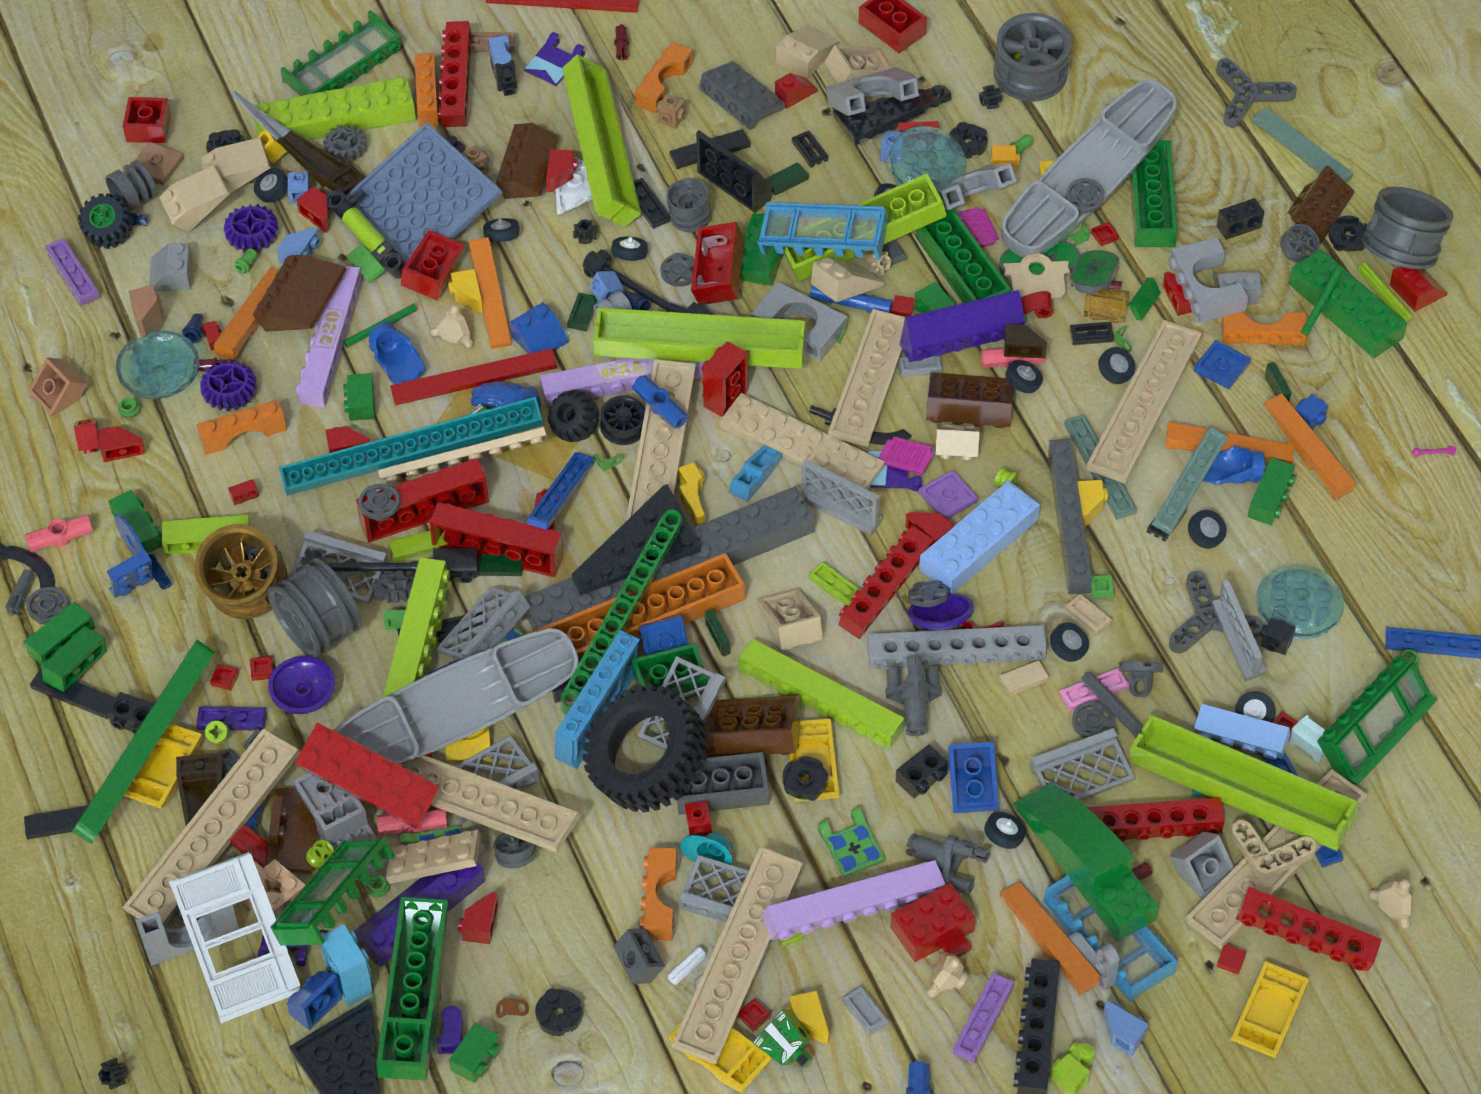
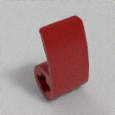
M1039 291L1021 297L1024 314L1035 311V315L1038 318L1052 316L1053 303L1049 292Z

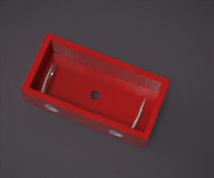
M737 222L698 228L691 292L699 305L738 300L744 235Z

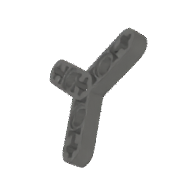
M1224 58L1220 59L1217 63L1216 73L1236 94L1224 113L1223 123L1227 127H1238L1254 102H1288L1294 100L1297 88L1291 82L1253 83L1232 60ZM1234 78H1239V79H1241L1242 81H1241V82H1234V81H1232V79H1234ZM1264 90H1270V91H1272L1273 93H1272V94H1265L1263 91H1264ZM1243 103L1245 107L1240 108L1237 107L1235 104Z
M1198 571L1189 573L1186 580V588L1196 614L1170 636L1169 648L1174 653L1186 652L1211 630L1223 632L1212 607L1214 597L1205 575ZM1193 580H1196L1197 583H1200L1198 590L1196 583L1192 582ZM1200 596L1206 597L1208 602L1200 603L1197 601V598ZM1208 615L1212 616L1211 620L1206 619ZM1244 615L1249 627H1255L1254 630H1251L1254 639L1258 638L1263 627L1261 620ZM1195 626L1200 629V632L1191 633L1188 628ZM1181 640H1183V644H1182V643H1178V644L1175 643V641L1180 642Z

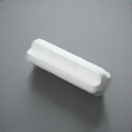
M696 947L668 973V980L672 984L677 985L706 958V952L701 947Z

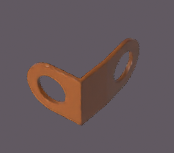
M503 999L496 1005V1015L498 1018H502L505 1015L525 1016L529 1012L528 1004L520 999ZM520 1003L525 1006L524 1012L518 1009ZM500 1005H502V1007H503V1010H502V1013H501V1014H499V1006H500Z

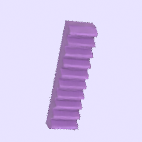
M64 238L45 246L49 258H51L52 263L58 269L59 274L65 280L66 285H68L69 290H71L80 306L99 298L97 289Z
M992 973L953 1048V1054L976 1063L982 1047H984L994 1024L997 1022V1018L1001 1014V1010L1004 1009L1005 1003L1012 993L1013 981Z

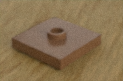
M148 142L136 159L145 166L154 182L165 185L184 159L183 153Z

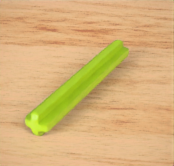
M1366 262L1360 264L1357 271L1390 309L1404 321L1410 322L1412 314Z

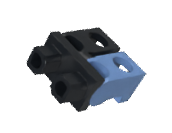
M508 36L489 38L490 64L496 80L498 92L503 91L504 96L515 94V88H517L514 60H511Z

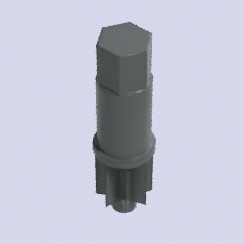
M23 570L13 592L10 594L5 607L8 615L13 616L14 613L17 614L20 611L35 575L31 570Z

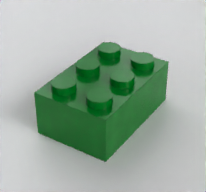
M696 643L631 659L632 675L636 686L642 685L647 689L648 685H654L658 689V686H662L676 656L704 669ZM678 664L675 670L677 679L690 675L687 667ZM702 674L694 677L697 688L707 685V676ZM692 679L679 683L682 693L695 690ZM677 684L667 687V690L670 689L680 695ZM697 693L686 696L684 699L695 697Z

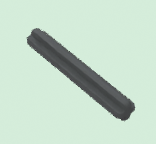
M1086 672L1081 678L1083 683L1135 737L1139 733L1142 734L1143 726L1092 672Z

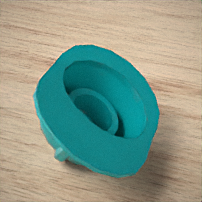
M709 833L705 837L691 835L681 841V852L691 861L696 862L698 855L729 865L733 862L730 853L733 844L719 833Z

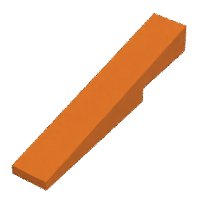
M489 237L470 240V254L482 299L483 314L491 349L511 346Z
M274 268L268 269L214 343L216 355L235 360L249 335L255 334L260 324L253 316V313L279 270Z
M1280 394L1265 401L1264 406L1309 470L1314 469L1333 498L1337 500L1353 492L1357 483L1284 395Z
M1168 421L1165 448L1195 451L1208 429ZM1222 432L1229 437L1220 451L1228 450L1233 446H1239L1251 451L1263 452L1265 463H1269L1270 458L1292 464L1293 446L1291 444Z
M1020 881L1000 892V896L1048 960L1060 962L1059 969L1079 996L1099 985L1101 977Z

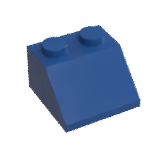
M544 302L510 321L512 338L527 354L551 348L554 352L569 343L555 313Z
M319 971L315 976L308 978L304 987L298 992L293 993L286 1004L289 1014L309 1031L342 999L338 976L334 973Z

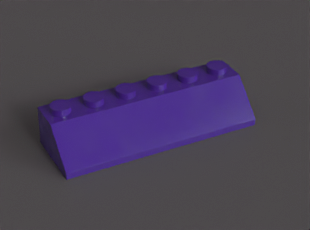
M1016 290L905 317L900 339V346L909 362L921 361L926 358L1003 340L1005 324H1025L1020 292Z
M477 862V866L419 878L353 931L358 940L357 945L361 949L363 948L367 955L381 967L392 958L401 897L448 900L447 912H449L485 882L484 868Z

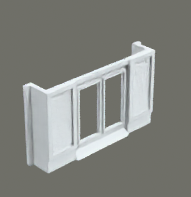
M249 852L169 882L221 1023L289 998L293 993L300 990V983L286 946H280L270 928L276 919L252 855ZM250 898L258 919L257 923L204 942L196 918ZM260 929L262 930L270 952L269 954L216 973L207 949Z

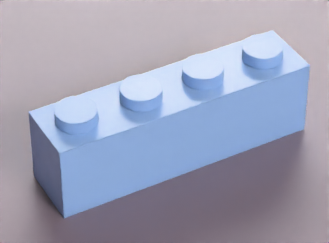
M1205 704L1201 705L1194 727L1195 733L1203 737L1219 741L1220 744L1230 748L1233 746L1240 747L1242 751L1254 754L1259 752L1264 757L1276 760V758L1283 759L1290 737L1289 727Z

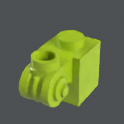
M1077 1042L1073 1043L1067 1051L1068 1054L1063 1059L1061 1057L1058 1058L1051 1067L1053 1069L1051 1080L1068 1094H1077L1089 1082L1090 1071L1086 1067L1092 1065L1095 1050L1088 1043L1080 1045Z

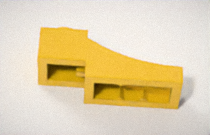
M692 462L678 468L679 482L682 485L679 486L680 500L696 527L705 523V514L698 497L699 491L703 490L705 477L702 470L697 469L695 463Z

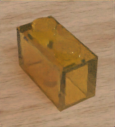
M1103 288L1099 289L1098 293H1086L1084 317H1089L1093 320L1102 319L1113 323H1124L1128 314L1130 292L1116 289L1104 291Z

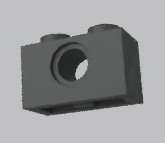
M645 928L628 929L613 946L633 984L651 983L665 967Z

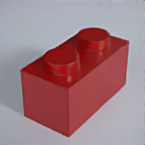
M215 321L204 323L203 329L212 351L215 350L214 343L219 338L221 329L219 325H216Z
M253 479L228 488L234 505L259 497L258 488Z

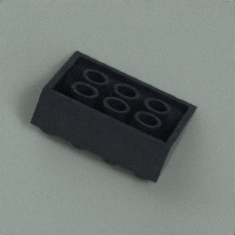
M700 130L696 132L697 173L754 213L764 207L766 202L771 201V186L757 170Z

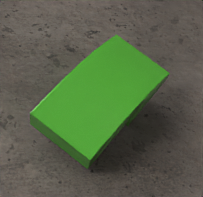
M362 244L346 255L354 267H360L361 275L369 283L377 279L385 271Z

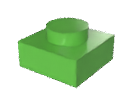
M1111 575L1092 576L1090 589L1092 599L1114 597Z
M384 610L385 629L397 630L401 628L406 610Z

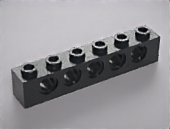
M1032 958L1031 967H1026L1024 981H1029L1028 988L1023 989L1022 1002H1027L1026 1009L1021 1008L1020 1023H1024V1030H1019L1018 1044H1022V1052L1017 1051L1015 1065L1020 1066V1071L1014 1074L1013 1087H1018L1017 1094H1047L1060 966L1058 961ZM1037 984H1042V985H1044L1045 987H1044V988H1039V987H1037L1036 985H1037ZM1035 1005H1040V1006H1042L1043 1008H1042V1009H1036V1008L1033 1007V1006H1035ZM1033 1026H1038V1027H1040L1041 1029H1040V1030H1034V1029H1032L1031 1027H1033ZM1034 1047L1037 1048L1039 1051L1033 1052L1029 1050V1048ZM1028 1069H1034V1070H1036L1037 1072H1036V1073H1029L1027 1070H1028Z

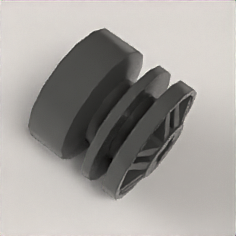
M137 159L130 162V165H124L123 172L118 169L105 177L110 194L113 197L114 195L119 197L129 211L139 206V199L142 202H147L149 198L157 196V188L150 173Z
M684 178L676 181L669 187L666 198L672 225L683 232L698 231V228L707 226L711 220L712 212L706 185L694 178Z

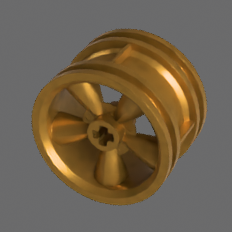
M232 524L215 530L202 542L195 558V576L201 589L218 610L227 616L237 619H253L271 611L272 607L267 593L268 588L276 585L282 579H288L286 564L269 537L261 530L245 524ZM244 547L261 549L253 562L245 560ZM226 554L234 563L229 571L216 568ZM270 566L266 580L260 579V570ZM245 572L246 577L242 578L241 574ZM230 583L234 588L228 597L222 596L214 590V587ZM255 589L253 593L245 596V591Z

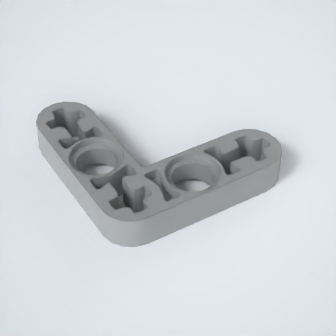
M1078 931L1067 936L1101 976L1098 986L1104 991L1114 986L1118 972L1119 956L1113 946L1106 944L1098 949L1096 954Z

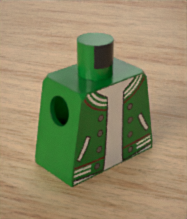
M791 1009L782 1010L753 1042L781 1065H790L795 1060L801 1068H805L813 1059L804 1050L811 1043L812 1039Z

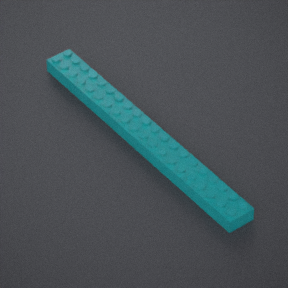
M536 397L288 464L279 467L284 490L288 496L372 473L380 469L543 426V421Z

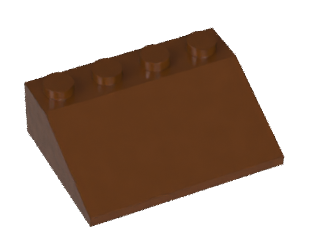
M290 255L284 260L270 287L267 288L253 316L265 332L312 329L347 269L345 266L307 255Z
M931 372L926 420H930L933 423L951 422L955 425L967 423L978 427L984 425H991L996 428L1010 427L1013 387L1006 378Z
M801 695L716 700L705 726L708 737L704 739L709 742V748L705 749L708 754L707 758L763 752L764 756L795 753L799 742Z

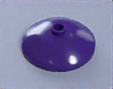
M949 593L948 599L936 606L919 607L912 604L908 610L910 621L921 628L933 631L949 630L966 622L972 616L974 604L966 596Z
M297 656L285 660L274 669L269 678L268 691L273 703L281 710L292 714H308L322 708L332 698L335 691V677L332 669L324 661L311 656Z

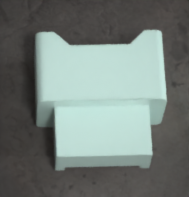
M1306 715L1292 728L1289 742L1306 751L1317 763H1320L1326 757L1317 742L1325 730L1309 719V715Z

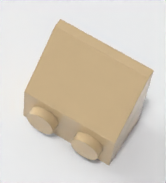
M937 424L935 455H940L939 458L952 459V456H961L962 460H973V457H978V426Z

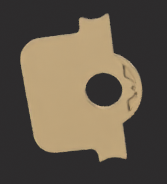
M1043 254L1027 255L1022 259L1021 263H1004V277L1011 278L1012 291L1019 290L1021 297L1039 291H1047L1051 294L1052 299H1060L1065 295L1066 291L1064 275L1070 274L1068 268L1069 261L1052 262ZM1033 263H1039L1044 267V272L1040 275L1032 274L1029 271V266Z

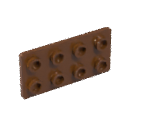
M1327 165L1323 168L1317 179L1304 186L1288 210V213L1296 224H1304L1312 228L1321 244L1329 232L1331 223L1336 222V219L1340 216L1355 191Z
M278 788L276 796L273 797L268 835L269 852L267 865L275 859L288 871L313 872V867L307 862L306 853L317 842L318 832L315 819L296 789Z

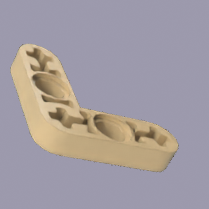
M1239 820L1232 826V839L1260 878H1272L1312 859L1316 854L1317 844L1311 837H1300L1269 852L1249 822ZM1239 829H1241V831H1246V841L1243 833H1238ZM1255 845L1260 848V852L1250 853L1247 848ZM1302 846H1305L1306 848L1310 847V851L1302 849ZM1284 853L1292 856V860L1284 862L1280 859V855ZM1262 865L1270 866V869L1262 868Z

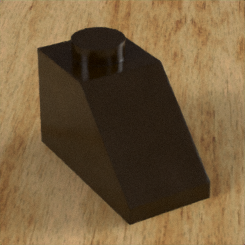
M1005 324L1004 357L1046 358L1047 342L1027 325Z

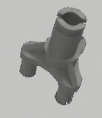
M913 655L907 657L908 675L902 684H900V669L889 668L886 670L887 688L885 689L887 699L904 705L906 734L909 736H923L925 733H928V728L926 727V704L942 696L938 678L939 669L937 667H927L924 669V679L921 671V656L915 655L914 664Z
M913 833L906 847H912L911 850H906L908 856H914L928 862L936 860L945 884L951 883L955 890L965 892L966 894L971 893L974 881L957 876L958 867L968 857L986 863L990 854H987L990 853V849L977 846V844H972L971 841L965 839L959 840V837L949 835L941 842Z

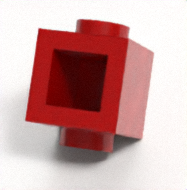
M707 801L684 804L689 836L705 837L712 833Z

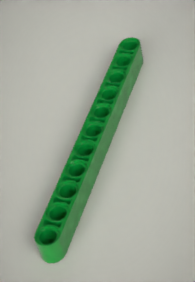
M668 510L662 515L561 695V710L565 715H567L572 707L566 701H575L584 686L580 687L576 683L579 681L587 683L619 631H625L677 538L682 521L678 511ZM668 521H673V522H675L676 524H675V525H669V524H667V522H668ZM662 538L665 539L666 542L660 543L657 541V539ZM649 556H654V557H656L657 559H656V560H649V559H647V557H649ZM645 574L647 577L639 578L637 575ZM633 591L637 593V595L630 596L627 594V592ZM624 609L627 613L620 614L617 610ZM614 627L617 630L615 632H610L607 630V628ZM599 645H604L607 648L605 650H599L596 647ZM589 663H593L596 665V667L588 668L586 665Z
M199 640L195 641L72 830L74 834L90 844L93 843L216 651Z

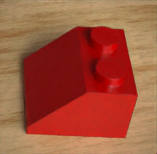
M1399 266L1392 271L1390 287L1414 312L1447 296V292L1425 269H1411Z

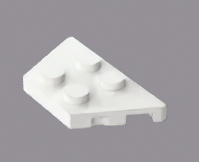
M578 159V170H574L573 179L556 189L557 214H562L592 200L584 160Z

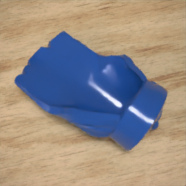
M382 322L373 328L369 335V348L372 352L374 351L375 360L383 368L389 380L393 384L418 379V376L425 371L426 366L409 337L396 330L394 325L389 322Z
M497 381L483 383L473 388L472 406L482 404L483 406L488 405L496 408L536 397L539 410L541 409L540 396L533 386L523 387L519 384L512 385Z
M1233 446L1228 450L1220 451L1203 481L1214 485L1224 483L1243 484L1247 481L1258 483L1265 469L1264 454L1261 451H1251L1239 446Z

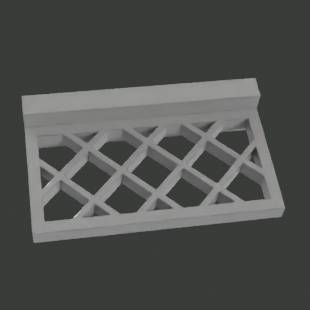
M808 460L803 462L802 490L800 494L804 502L872 536L882 522L883 516L879 515L880 496Z
M307 530L304 536L305 542L289 577L300 570L302 556H305L308 549L324 553L322 554L324 559L331 555L336 556L339 561L337 563H349L351 561L356 563L390 562L387 553ZM377 571L376 575L369 578L366 577L364 572H361L365 580L354 585L349 577L359 572H344L345 574L339 576L341 581L346 578L348 579L350 587H347V590L353 600L370 604L374 595V579H379V575H382L384 571ZM367 584L369 591L366 597L358 595L355 589Z
M1225 580L1222 582L1220 598L1212 601V607L1244 680L1247 681L1265 675L1266 669L1262 662V654L1229 580Z
M489 587L436 650L439 654L463 660L493 648L501 642L531 606L520 591L515 590L513 593ZM493 595L496 596V599L488 601ZM497 605L496 609L488 612L489 608ZM483 611V614L474 617L477 613ZM483 621V624H482V625H479V626H477V627H474V624H477V623ZM469 627V630L461 633L464 628ZM469 637V640H468V641H465V642L461 643L460 640H463V639ZM455 643V646L447 649L450 644Z
M676 656L662 687L667 689L668 686L677 684L679 696L684 701V697L697 693L699 702L692 708L700 715L699 718L705 724L725 683V677L718 673L714 674ZM678 664L687 667L690 675L677 679L675 670ZM703 674L710 678L706 686L697 688L694 677ZM692 679L695 690L682 693L679 683ZM704 690L702 696H700L699 692ZM654 716V721H651L652 717L645 719L638 738L666 750L667 743L665 737L669 736V732L663 734L660 722L664 721V719H658L657 716ZM658 725L661 735L653 738L645 735L648 726Z
M1114 728L1035 756L1029 764V768L1032 774L1035 773L1041 788L1052 783L1045 780L1042 775L1045 771H1051L1057 774L1053 784L1078 801L1132 782L1135 779L1116 740L1117 734ZM1113 747L1117 754L1115 761L1102 756L1104 750ZM1091 756L1098 759L1095 768L1083 764L1084 757ZM1100 760L1113 765L1109 774L1097 769ZM1070 763L1077 766L1075 774L1071 775L1061 771L1063 765ZM1115 766L1123 769L1127 777L1120 779L1112 776ZM1079 768L1092 772L1089 782L1076 777ZM1094 774L1107 778L1105 785L1098 786L1091 783ZM1059 775L1072 780L1069 789L1056 784ZM1074 781L1087 786L1085 792L1079 794L1072 791L1071 788Z
M511 736L454 766L462 770L473 768L476 775H478L479 770L491 771L489 780L493 779L494 772L506 774L504 779L492 781L519 791L540 781L538 768L528 760ZM507 745H510L513 749L512 755L501 754L500 751ZM486 757L494 758L493 765L481 764L482 759ZM498 759L509 760L508 768L496 767ZM514 761L522 762L526 766L520 770L512 769ZM457 815L461 824L469 821V819Z
M698 855L684 892L682 891L679 898L680 909L726 923L734 906L733 901L738 897V894L730 896L726 888L736 883L742 888L743 884L741 881L746 879L749 870ZM701 863L711 866L713 872L701 876L699 872ZM726 871L733 873L735 879L723 883L719 874ZM716 876L720 885L709 890L704 881ZM699 883L702 884L706 891L699 895L690 893L691 888ZM723 889L727 899L720 902L715 901L711 894Z

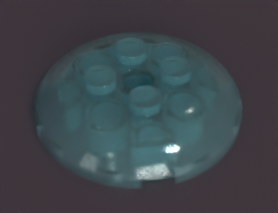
M922 125L909 128L900 133L890 147L888 156L889 167L899 185L928 173L934 186L966 174V158L962 147L953 136L937 127Z
M171 331L148 332L147 336L137 340L136 338L132 339L123 347L117 357L116 373L122 386L130 393L146 399H163L182 392L194 381L199 370L200 359L198 351L187 337Z
M1289 564L1274 569L1263 578L1257 590L1256 606L1265 623H1269L1271 618L1282 620L1296 627L1294 638L1311 639L1328 633V630L1339 623L1344 610V598L1337 582L1326 572L1310 565Z

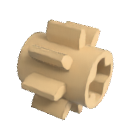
M882 252L880 260L876 259L875 254L868 255L866 265L871 269L870 273L884 275V270H890L892 259L887 256L888 252Z

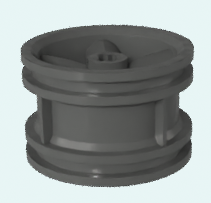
M1024 13L1007 20L999 29L996 43L994 78L999 88L1015 99L1029 102L1046 100L1058 94L1066 83L1071 36L1067 28L1057 19L1040 13ZM1019 52L1022 57L1015 61L1009 54ZM1039 61H1040L1041 64L1043 65V66H1031V64H1036V63H1038Z
M1386 187L1381 189L1374 205L1375 211L1372 220L1367 224L1362 238L1364 246L1377 257L1398 266L1411 269H1428L1435 266L1441 252V242L1444 235L1448 233L1454 218L1452 210L1439 199L1418 190L1405 187Z
M315 558L311 560L309 564L302 566L299 572L286 580H280L276 585L271 586L267 590L270 605L282 628L295 645L307 656L317 658L320 653L326 652L331 644L342 637L350 636L353 631L355 632L362 627L361 616L351 594L337 574L320 559Z

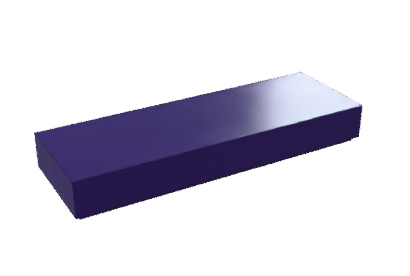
M199 707L196 724L197 730H205L210 722L220 721L226 724L229 730L256 731L259 729L262 731L265 728L266 708Z

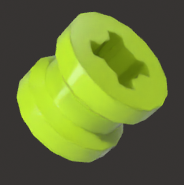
M1002 466L996 475L994 486L1001 487L1007 481L1016 485L1018 472H1010L1006 467Z
M212 721L205 728V736L210 742L220 745L227 742L230 737V730L226 724L220 721Z
M318 840L307 851V862L314 868H320L334 852V848L328 841Z

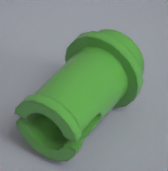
M1024 134L1023 137L1016 142L1010 143V145H1016V153L1022 155L1023 151L1033 144V139L1030 135Z
M250 248L247 249L240 259H236L235 270L241 274L248 272L249 266L258 258L257 252Z

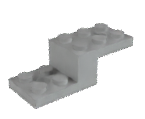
M309 772L292 781L293 786L315 819L319 836L322 840L328 841L333 846L334 851L343 840L347 842L378 840L368 825L365 809L358 798ZM321 786L330 787L325 793L318 791ZM382 859L384 865L389 863V859ZM369 863L367 869L369 873L375 871V869L372 867L371 863ZM347 868V870L343 873L345 877L352 870V868Z

